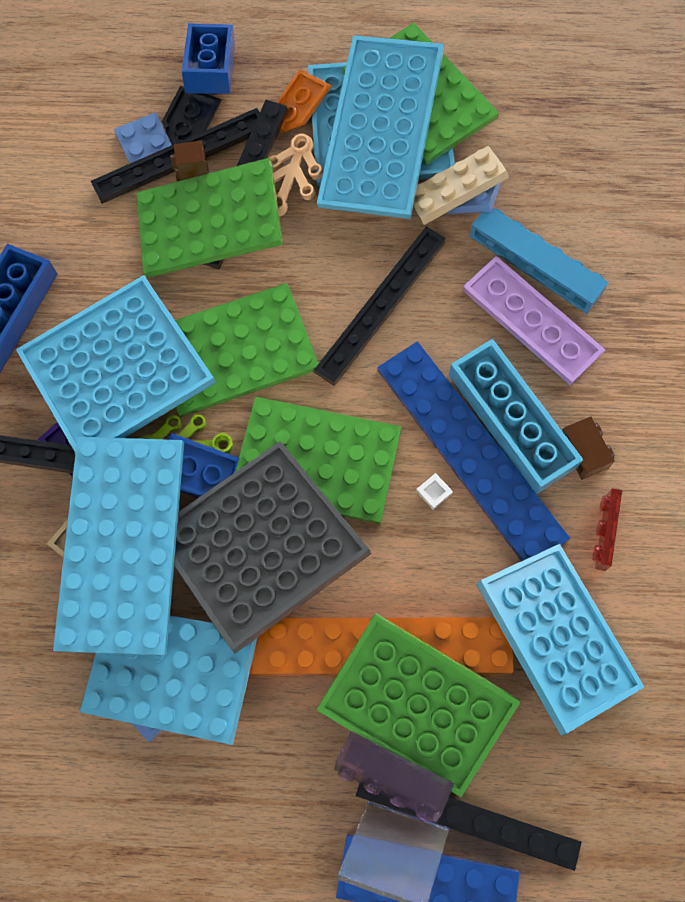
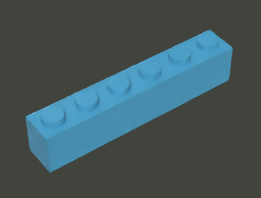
M493 208L492 212H482L471 226L470 238L586 314L589 313L602 296L609 283L600 274L593 273L584 267L580 261L573 260L564 254L560 248L553 247L544 241L540 235L533 234L524 228L520 222L513 221L497 208Z

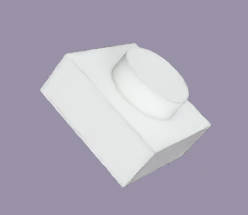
M436 473L416 489L417 494L432 510L436 509L453 493Z

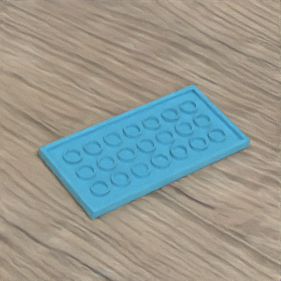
M353 35L317 199L318 208L411 219L444 44Z
M77 437L53 651L167 655L184 451L183 440Z

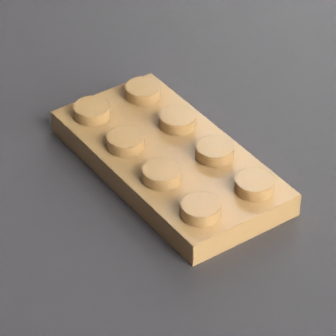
M488 145L417 185L413 207L423 225L508 179V172Z

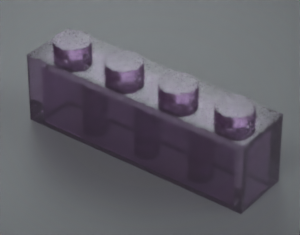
M352 731L334 767V770L344 780L349 782L355 780L363 784V788L374 795H379L380 793L390 798L389 801L399 808L408 807L416 812V816L427 822L432 820L437 822L454 786L453 782Z

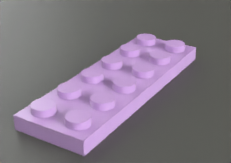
M497 256L463 286L462 291L570 386L605 351L600 344Z

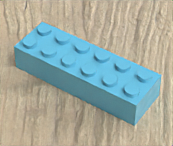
M493 339L451 364L448 376L536 494H539L579 467L583 458Z

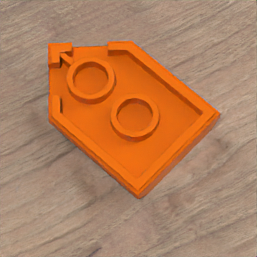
M299 69L276 102L286 105L288 110L278 134L305 125L332 86Z

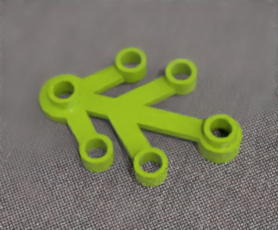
M200 414L194 415L191 418V422L178 435L189 439L196 431H203L207 426L204 416ZM171 415L156 433L144 435L139 439H164L170 432L179 431L182 427V422L178 416ZM197 420L203 421L200 426H195L194 424ZM172 421H178L175 427L170 426ZM226 433L215 435L213 440L195 441L228 454L233 449V441ZM223 442L228 444L225 449L219 448V445Z

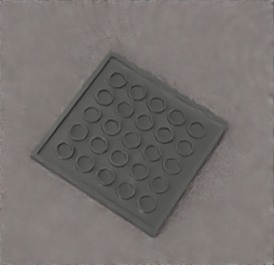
M281 441L178 512L174 566L234 654L371 555L370 549Z

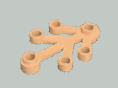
M305 134L296 135L291 141L290 148L278 155L269 157L272 164L277 162V164L272 165L274 183L284 178L279 193L276 195L278 207L281 206L278 209L279 217L283 216L287 211L288 205L286 200L295 178L300 186V193L305 200H311L316 195L314 187L308 183L300 168L303 158L309 166L308 173L312 179L318 180L323 176L321 165L316 163L311 153L314 148L313 140ZM292 158L288 165L282 167V162Z

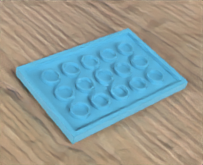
M560 544L482 579L476 584L561 736L644 688V685Z
M170 616L166 656L95 654L80 712L233 745L257 638L234 654L214 623Z

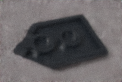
M180 86L162 119V124L171 144L173 145L207 130L221 103V99L203 93H185L184 87Z

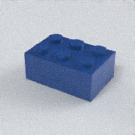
M188 23L182 65L185 93L230 94L235 53L233 24Z

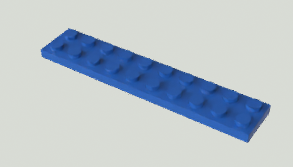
M418 341L377 367L379 374L521 561L558 544L563 545L570 539L569 535Z

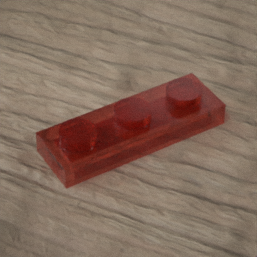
M612 488L606 496H602L600 502V511H603V517L597 524L596 535L600 536L599 544L595 545L592 560L596 561L595 569L606 571L612 566L622 490Z

